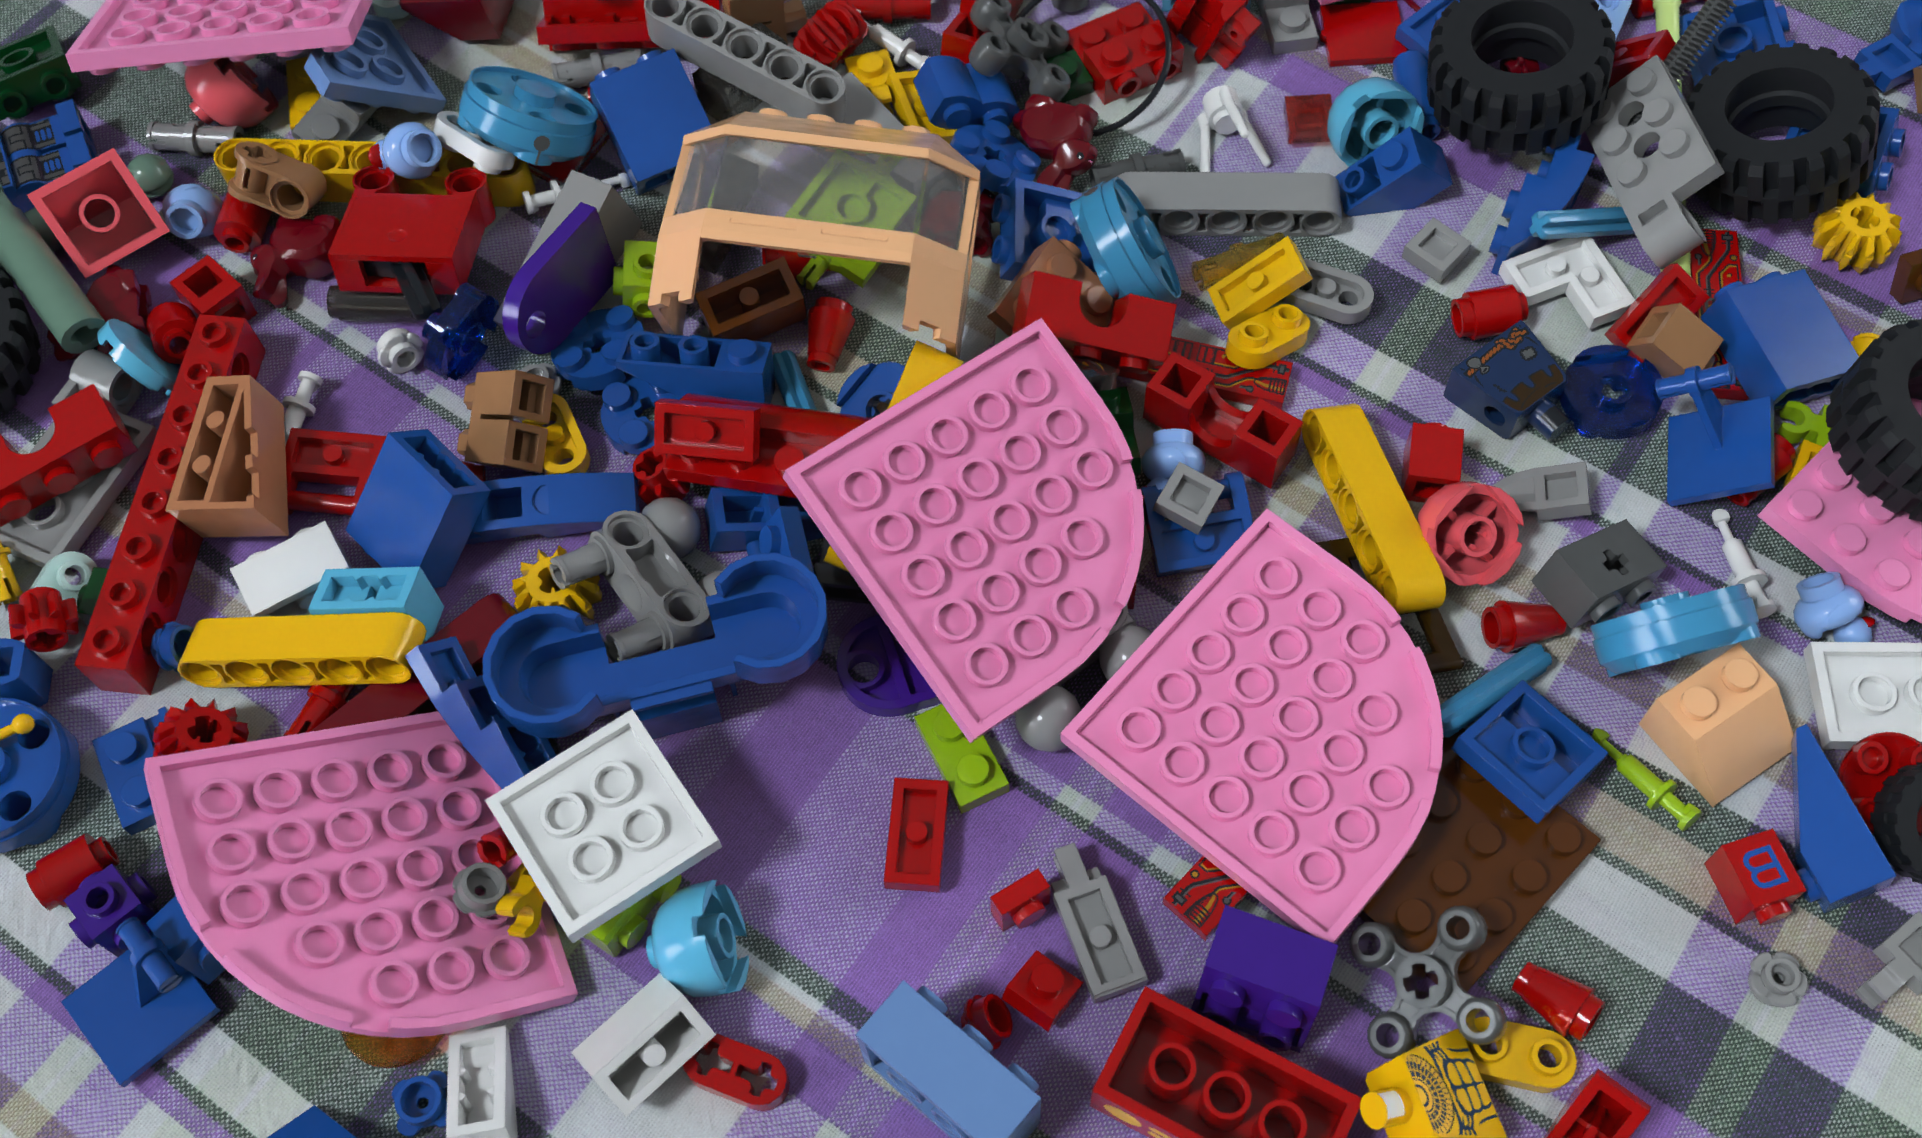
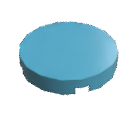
M115 318L109 319L97 332L99 344L105 346L109 342L113 347L109 354L121 369L150 390L154 389L159 392L165 387L168 389L165 394L170 398L181 365L169 363L161 359L155 353L150 337L140 330Z

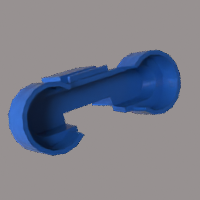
M778 553L751 554L730 563L714 580L717 594L705 597L715 638L611 664L608 660L604 638L598 623L585 626L580 613L557 605L531 607L509 617L492 634L483 654V681L491 700L502 716L519 731L539 738L567 737L587 728L599 716L614 713L616 718L623 715L622 711L633 709L652 739L723 722L714 688L730 684L733 696H737L738 692L735 684L737 682L749 680L758 684L784 683L805 673L821 656L828 637L826 595L816 575L799 560Z

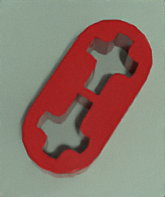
M716 1034L683 1064V1069L692 1083L700 1089L753 1110L763 1112L773 1110L783 1103L789 1092V1076L778 1058L720 1034ZM713 1048H718V1056L721 1061L732 1066L729 1073L718 1068H711L707 1075H702L703 1069L696 1059L699 1054L709 1056ZM765 1068L771 1069L770 1075L773 1081L777 1083V1086L774 1090L764 1088L760 1096H754L755 1089L748 1080L741 1078L742 1072L745 1071L761 1076Z

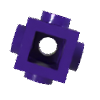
M112 863L102 871L95 872L86 877L80 883L78 889L63 900L76 917L69 923L75 935L88 948L92 949L99 944L117 957L129 949L121 937L117 935V927L125 920L137 917L146 931L150 933L151 929L146 923L159 911L152 902L158 897V894L149 882L137 871L129 877Z

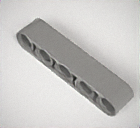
M644 0L648 35L656 45L667 51L674 48L677 55L684 60L796 118L807 119V116L810 114H822L833 118L835 122H843L846 115V88L842 75L837 71L700 0ZM821 98H829L830 100H819V99H821Z
M1125 172L1116 176L1121 178L1138 197L1160 235L1320 237L1335 233L1342 225L1339 181L1336 177L1326 173Z

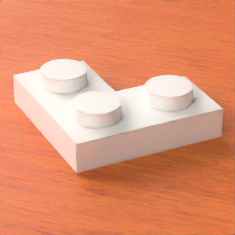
M1591 237L1564 238L1502 261L1498 272L1506 285L1512 284L1517 292L1524 293L1528 307L1565 293L1589 330L1619 319L1635 301Z

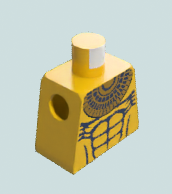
M1454 1029L1409 1050L1367 1073L1366 1084L1370 1092L1362 1097L1360 1112L1364 1122L1370 1128L1375 1130L1384 1128L1388 1138H1507L1468 1044L1460 1034L1459 1029Z

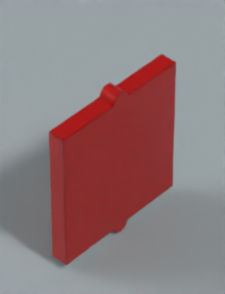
M1397 1L1320 6L1319 12L1323 29L1320 41L1325 42L1329 67L1393 63L1399 54L1407 51V48L1395 39L1397 26L1401 24Z

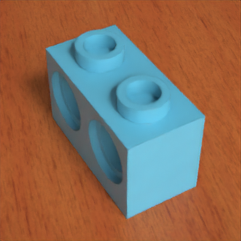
M420 566L325 569L308 611L311 615L380 612L407 614L424 624L427 630L423 641L425 643L434 635L445 606Z

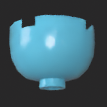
M1383 77L1359 79L1347 86L1335 98L1328 114L1327 134L1337 156L1350 167L1409 126L1422 134L1424 114L1422 108L1417 104L1416 98L1398 82Z
M717 880L693 884L672 894L658 909L652 926V935H649L646 941L647 956L652 967L658 969L662 977L667 979L682 994L692 997L719 996L738 992L747 980L749 955L737 960L735 935L747 936L745 923L739 905L730 888L725 884L715 886Z

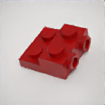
M1140 1L1067 30L1070 41L1066 52L1075 49L1094 80L1093 90L1104 105L1120 98H1127L1136 91L1157 83L1164 65L1165 36L1159 19L1154 21ZM1171 29L1172 58L1165 81L1181 73L1183 66L1184 46Z

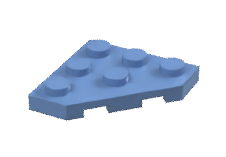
M367 14L353 45H350L349 48L343 51L332 53L324 52L322 48H316L310 53L303 67L317 87L318 92L323 97L335 102H341L342 100L365 103L375 108L385 106L404 109L415 114L419 112L438 114V112L443 110L447 102L389 18Z

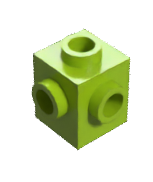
M624 240L623 267L614 266L613 295L622 296V305L629 306L635 316L653 318L654 315L648 308V299L657 242Z

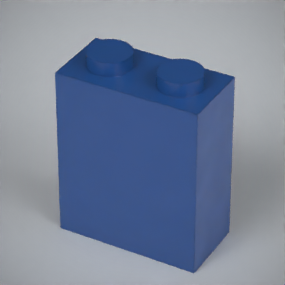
M674 48L663 53L661 50L647 52L637 59L636 64L622 70L619 67L608 68L597 74L594 78L595 81L589 83L591 101L598 111V115L637 196L672 182L682 147L683 136L711 125Z
M1805 269L1783 275L1780 271H1774L1756 282L1745 285L1741 281L1728 284L1714 295L1715 302L1700 316L1706 325L1724 339L1719 349L1726 361L1731 363V366L1733 365L1735 375L1748 398L1753 400L1771 396L1774 400V411L1782 409L1787 401L1802 403L1830 395L1835 385L1859 358Z
M428 429L388 432L346 531L362 547L363 551L372 557L382 568L420 566L433 588L444 587L447 585L491 490Z

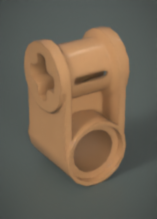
M240 142L235 146L234 156L238 160L235 177L229 180L227 187L228 192L234 198L258 205L285 218L297 219L304 216L325 196L327 182L322 172L315 166L286 156L258 142ZM293 186L298 188L302 192V195L298 194Z

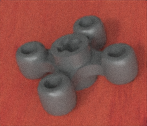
M976 0L971 8L970 18L977 28L986 33L980 36L970 51L969 62L972 67L987 77H992L1000 71L1013 79H1021L1027 75L1031 81L1029 85L1031 96L1033 94H1041L1051 97L1056 102H1060L1069 91L1071 85L1070 77L1060 66L1051 63L1047 64L1045 60L1065 52L1070 41L1067 31L1054 21H1046L1041 25L1026 17H1019L1013 21L1010 17L1011 4L1009 0Z
M1455 905L1446 909L1438 920V934L1434 944L1428 950L1420 953H1412L1405 950L1390 927L1378 922L1363 923L1352 932L1350 951L1353 958L1359 964L1368 968H1379L1388 972L1394 979L1397 990L1394 1005L1387 1012L1377 1015L1370 1022L1367 1029V1040L1371 1049L1377 1055L1385 1059H1394L1414 1049L1417 1043V1029L1420 1022L1427 1015L1435 1012H1442L1450 1016L1457 1024L1460 1034L1466 1040L1476 1045H1490L1498 1042L1504 1036L1508 1027L1504 1009L1492 999L1475 997L1468 994L1459 982L1458 967L1461 960L1468 953L1478 950L1484 944L1487 937V924L1484 917L1477 910L1461 905ZM1466 919L1470 925V931L1465 938L1459 939L1455 933L1456 924L1460 920ZM1377 935L1380 940V949L1376 954L1372 955L1369 952L1368 943L1373 936ZM1426 973L1436 974L1438 977V984L1429 987V995L1428 992L1418 991L1417 981L1424 979ZM1481 1010H1484L1490 1018V1024L1483 1032H1480L1474 1023L1476 1014ZM1392 1025L1399 1033V1039L1394 1046H1391L1386 1039L1387 1029Z

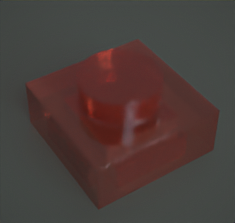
M1331 94L1285 96L1283 110L1288 144L1330 142L1327 134L1329 110L1332 106Z

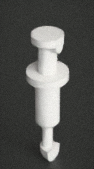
M866 22L869 27V39L883 49H887L894 56V63L897 66L902 67L908 62L920 70L926 59L931 57L918 54L915 51L916 42L913 39L907 38L903 41L880 24L871 25Z
M619 173L618 176L599 180L611 186L620 184L622 189L631 186V181L626 173ZM556 180L550 181L551 190L532 195L528 191L522 192L528 214L537 212L539 207L554 204L564 184L558 185Z
M300 371L298 379L301 383L295 397L285 396L283 398L282 404L287 408L284 414L285 446L291 428H301L305 417H312L315 414L316 408L309 401L313 392H316L322 386L323 379L312 372Z
M1716 509L1712 512V521L1719 528L1725 540L1722 550L1735 576L1731 586L1745 584L1748 596L1753 599L1759 619L1772 615L1777 609L1776 604L1772 599H1767L1762 590V587L1768 582L1766 572L1762 569H1755L1742 540L1733 537L1727 524L1730 520L1729 513L1724 509Z

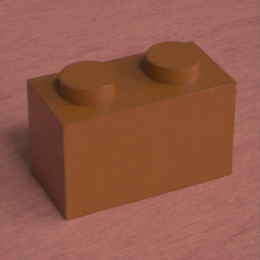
M784 256L695 293L700 314L711 338L748 339L755 341L807 318L804 298Z

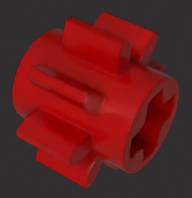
M654 446L641 452L633 462V473L638 479L639 498L646 505L656 499L666 497L682 500L690 491V483L667 479L662 469L667 454L655 453Z
M36 587L29 589L20 596L19 604L8 605L11 639L18 641L24 639L26 647L32 651L51 652L58 650L67 644L68 635H77L79 633L77 622L79 618L75 598L63 600L62 594L55 588Z

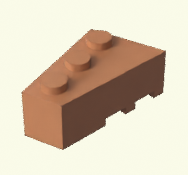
M251 375L207 377L165 509L202 538L289 536L284 405Z

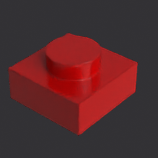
M1038 868L990 897L991 914L1002 932L1015 924L1019 929L1025 928L1036 922L1046 913L1045 906L1050 904V885Z
M1036 950L1008 983L1001 999L1049 1032L1077 997L1083 982Z

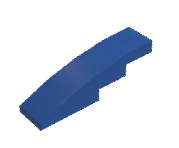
M456 636L417 645L405 655V658L438 712L465 749L501 789L556 756L547 738H539L521 732L502 716L491 700L483 681V675L477 677Z

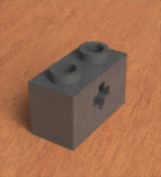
M1625 519L1557 549L1531 581L1569 627L1573 629L1589 620H1593L1596 624L1604 622L1614 615L1625 603H1628L1632 608L1644 602L1656 591L1657 587L1653 582L1665 570L1667 565L1628 520Z

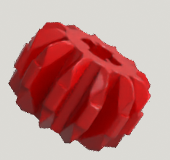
M846 0L829 1L823 8L817 10L807 20L804 27L798 31L793 47L804 55L835 70L838 65L845 62L844 58L853 54L854 50L863 43V38L867 35L869 27L853 4H849Z
M190 698L185 704L184 710L170 706L169 711L165 713L164 722H159L158 726L155 727L153 757L248 742V723L237 722L238 715L236 714L235 707L224 711L217 710L218 705L215 698L207 704V707H200Z

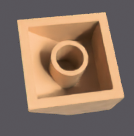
M1740 643L1658 697L1638 723L1713 808L1792 753L1791 742L1794 734L1778 684Z

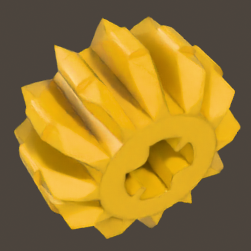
M1855 192L1845 201L1838 199L1837 206L1822 214L1818 213L1813 222L1812 231L1815 234L1813 235L1811 246L1823 250L1821 261L1833 259L1838 262L1839 271L1848 265H1851L1859 274L1868 269V267L1877 269L1881 264L1885 263L1891 252H1894L1900 243L1902 232L1899 228L1902 217L1890 213L1891 202L1883 204L1876 202L1874 192L1865 198H1862Z
M559 545L551 557H547L544 552L538 549V562L535 564L521 562L520 571L523 577L512 580V589L517 596L514 598V605L518 613L531 607L557 605L578 612L583 618L594 620L595 612L592 605L602 602V592L598 586L600 577L597 575L562 590L554 582L549 566L552 564L550 562L551 558L566 554V549Z

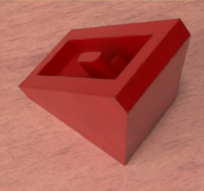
M1597 1069L1575 1088L1543 1138H1630L1650 1112L1651 1106Z

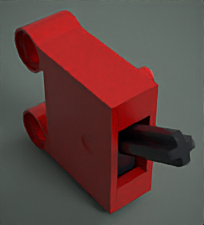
M373 165L364 167L353 176L352 183L355 190L327 254L340 291L403 293L414 319L417 321L424 320L426 324H432L435 322V316L442 313V306L436 294H463L485 228L492 224L496 218L487 176L477 168H460L454 170L445 179L447 195L401 194L395 173L389 167H386V169H379Z

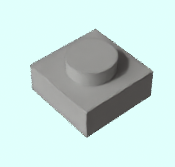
M1433 217L1404 246L1402 258L1440 283L1468 255L1472 242Z
M1179 462L1158 497L1153 511L1198 535L1225 486Z

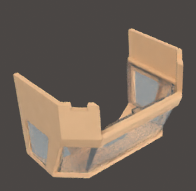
M764 108L759 113L743 112L683 136L679 159L658 234L648 308L665 334L683 335L687 304L694 302L696 282L699 281L701 256L705 241L798 252V257L817 259V255L906 265L910 267L902 322L903 329L910 332L919 331V324L934 329L932 339L946 344V353L960 359L980 208V170L938 134H930L928 129L920 126L910 125L902 127V130L883 128L880 123L871 120H857L854 124L835 122L833 118L822 114H810L805 119L788 117L781 110Z

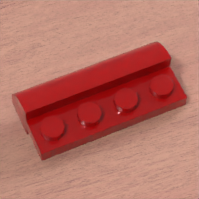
M542 0L545 16L536 26L538 44L549 45V51L660 47L648 35L644 0ZM700 0L723 12L722 0Z
M688 393L680 400L761 407L759 459L754 462L667 454L662 469L669 480L797 498L783 479L785 470L872 419V417Z

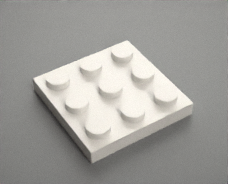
M633 709L485 800L572 943L722 847L718 837Z

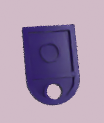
M580 202L519 269L511 281L504 300L502 321L504 332L514 346L533 354H545L554 350L568 337L575 326L613 285L614 266L617 267L596 207Z
M879 614L859 622L843 638L837 653V672L843 692L856 707L872 715L895 717L942 704ZM869 662L876 665L879 672L873 680L862 683L851 678L850 672L852 668L859 663Z

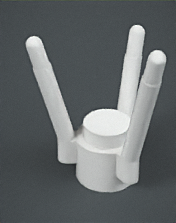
M1222 85L1209 90L1202 100L1205 112L1197 117L1200 127V172H1210V134L1212 129L1223 135L1231 134L1238 130L1242 138L1248 139L1265 167L1270 166L1271 159L1250 124L1246 110L1241 106L1236 89L1232 86Z

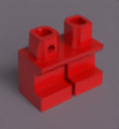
M1176 0L1166 17L1168 25L1176 37L1181 33L1197 47L1194 57L1198 64L1209 55L1225 70L1239 58L1247 47L1245 43L1256 33L1262 24L1259 19L1245 8L1249 0Z

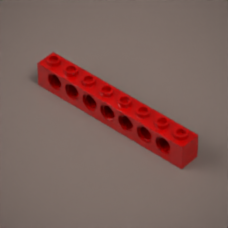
M203 314L198 316L74 664L101 691L151 695L160 669L151 653L153 634L157 629H163L165 623L176 621L203 541L201 536L165 509L207 377L251 375L255 380L257 379L266 349L246 318Z

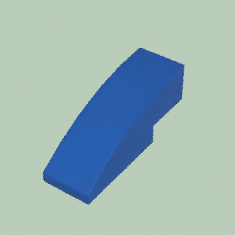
M711 488L704 507L710 552L746 550V545L749 542L759 540L761 529L767 524L779 506L799 507L806 541L824 538V536L799 500L793 497L731 488Z

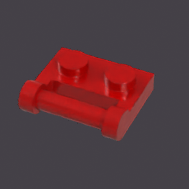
M291 428L285 446L288 515L292 514L295 510L352 516L387 436ZM299 481L357 486L354 496L296 491Z

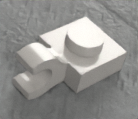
M1918 911L1872 951L1885 965L1854 991L1871 1009H1874L1883 1000L1886 1001L1904 984L1917 996L1922 993V913Z

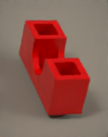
M1036 270L1022 278L1011 335L1042 318L1064 349L1073 351L1072 358L1089 359L1096 363H1100L1102 358L1119 362V369L1138 374H1147L1148 369L1162 365L1167 359L1177 304L1130 293L1115 301L1112 318L1108 326L1099 327L1090 323L1081 311L1080 295L1082 281Z
M1172 351L1146 386L1143 418L1162 429L1177 428L1193 432V445L1201 451L1237 471H1241V473L1271 489L1296 454L1304 422L1261 398L1257 400L1249 412L1232 407L1217 393L1214 385L1215 373Z
M94 384L47 408L53 418L55 430L51 440L42 449L30 454H20L0 434V527L24 517L32 509L59 494L72 490L77 484L106 468L117 465L122 459L138 451L116 409Z

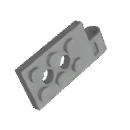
M1656 54L1609 88L1602 112L1596 120L1590 123L1585 133L1638 241L1650 259L1660 269H1664L1667 265L1672 264L1706 241L1705 234L1682 201L1725 172L1666 64ZM1642 111L1641 119L1635 124L1627 126L1629 120L1636 113ZM1659 142L1658 149L1652 155L1643 158L1646 149L1653 143Z
M94 349L87 350L78 356L71 367L69 380L54 398L52 404L55 405L94 384L116 409L138 451L122 459L117 465L106 468L77 484L72 490L59 494L32 509L24 517L0 527V540L3 547H9L12 555L42 568L50 559L61 553L69 551L78 552L150 454L157 434V429L154 426L127 415L138 400L143 385L121 369L112 360L110 355ZM54 421L30 453L36 452L48 444L54 434ZM56 505L51 516L41 521H35V516L41 508Z

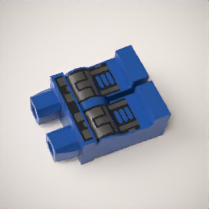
M73 99L55 104L56 115L32 123H14L5 127L0 132V183L12 204L20 208L23 213L35 207L28 198V194L98 156L91 130Z

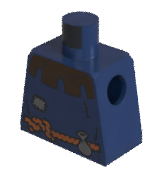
M1522 320L1515 323L1454 367L1443 394L1448 401L1503 439H1512L1529 425H1532L1548 441H1552L1571 422V419L1556 406L1568 382L1567 375Z

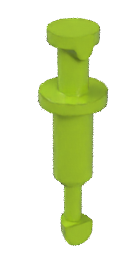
M1600 728L1594 729L1591 737L1608 751V755L1616 761V770L1649 798L1646 806L1651 811L1660 806L1665 808L1679 821L1677 827L1682 832L1686 831L1697 821L1702 811L1691 803L1685 805L1673 794L1678 786L1675 781L1670 779L1664 783L1632 754L1623 755L1607 741L1610 737L1607 732Z

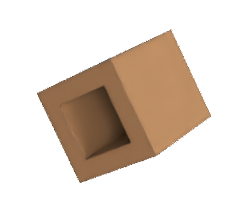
M1676 303L1653 307L1626 347L1663 378L1684 374L1685 369L1692 366H1699L1701 369L1711 368L1715 361L1714 353L1724 339L1683 304Z

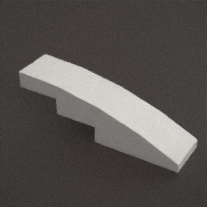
M506 1025L449 1035L446 1138H518L510 1039Z

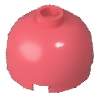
M229 57L214 58L202 65L186 67L184 76L185 86L194 100L189 104V107L208 125L216 121L222 126H240L242 129L254 127L279 107L277 99L268 87L261 94L257 88L258 83L255 80L257 77L256 73L243 61L234 62Z
M1461 481L1445 485L1430 496L1418 512L1416 520L1437 560L1444 579L1448 582L1465 587L1475 584L1481 586L1492 584L1509 572L1520 555L1522 543L1517 542L1519 534L1518 525L1524 526L1523 515L1514 498L1498 487L1472 481Z

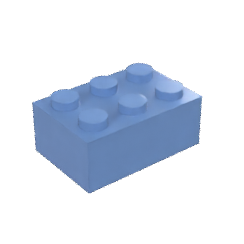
M903 980L855 1034L864 1062L950 1138H1028L1041 1122V1097L1035 1093L1039 1085L1033 1077L1015 1063H1011L1008 1068L1003 1066L989 1054L993 1049L989 1040L969 1024H966L962 1030L944 1015L948 1011L945 1003L925 986H921L916 991Z

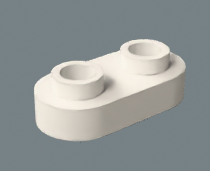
M438 112L433 133L439 138L443 148L461 153L474 162L475 168L488 174L497 175L502 170L512 169L516 157L513 153L503 150L487 142L477 134L461 128L457 124L459 112Z

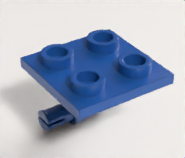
M1731 363L1707 369L1692 366L1686 368L1684 374L1656 379L1655 387L1660 400L1689 393L1698 410L1692 413L1669 417L1667 503L1670 507L1775 488L1774 400L1771 396L1722 406L1711 388L1729 384L1734 385L1736 383L1735 370Z
M137 917L125 920L116 929L117 935L121 937L129 949L61 1001L117 1083L124 1088L221 1011L198 978L175 963L168 954V949L162 940L156 938L152 931L148 933Z

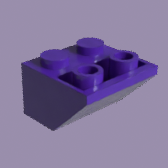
M1225 905L1191 1010L1229 1030L1236 1029L1255 1036L1262 1045L1277 1051L1293 1050L1300 1053L1321 1007L1339 945Z

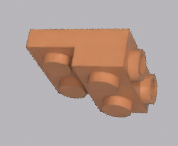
M1053 236L1033 251L987 317L1010 337L1022 278L1035 270L1082 281L1080 308L1085 318L1096 326L1107 327L1112 318L1114 303L1118 299L1111 297L1103 287L1097 273L1091 271L1080 261L1082 253L1074 243L1064 239L1058 240ZM1065 349L1072 358L1073 351Z

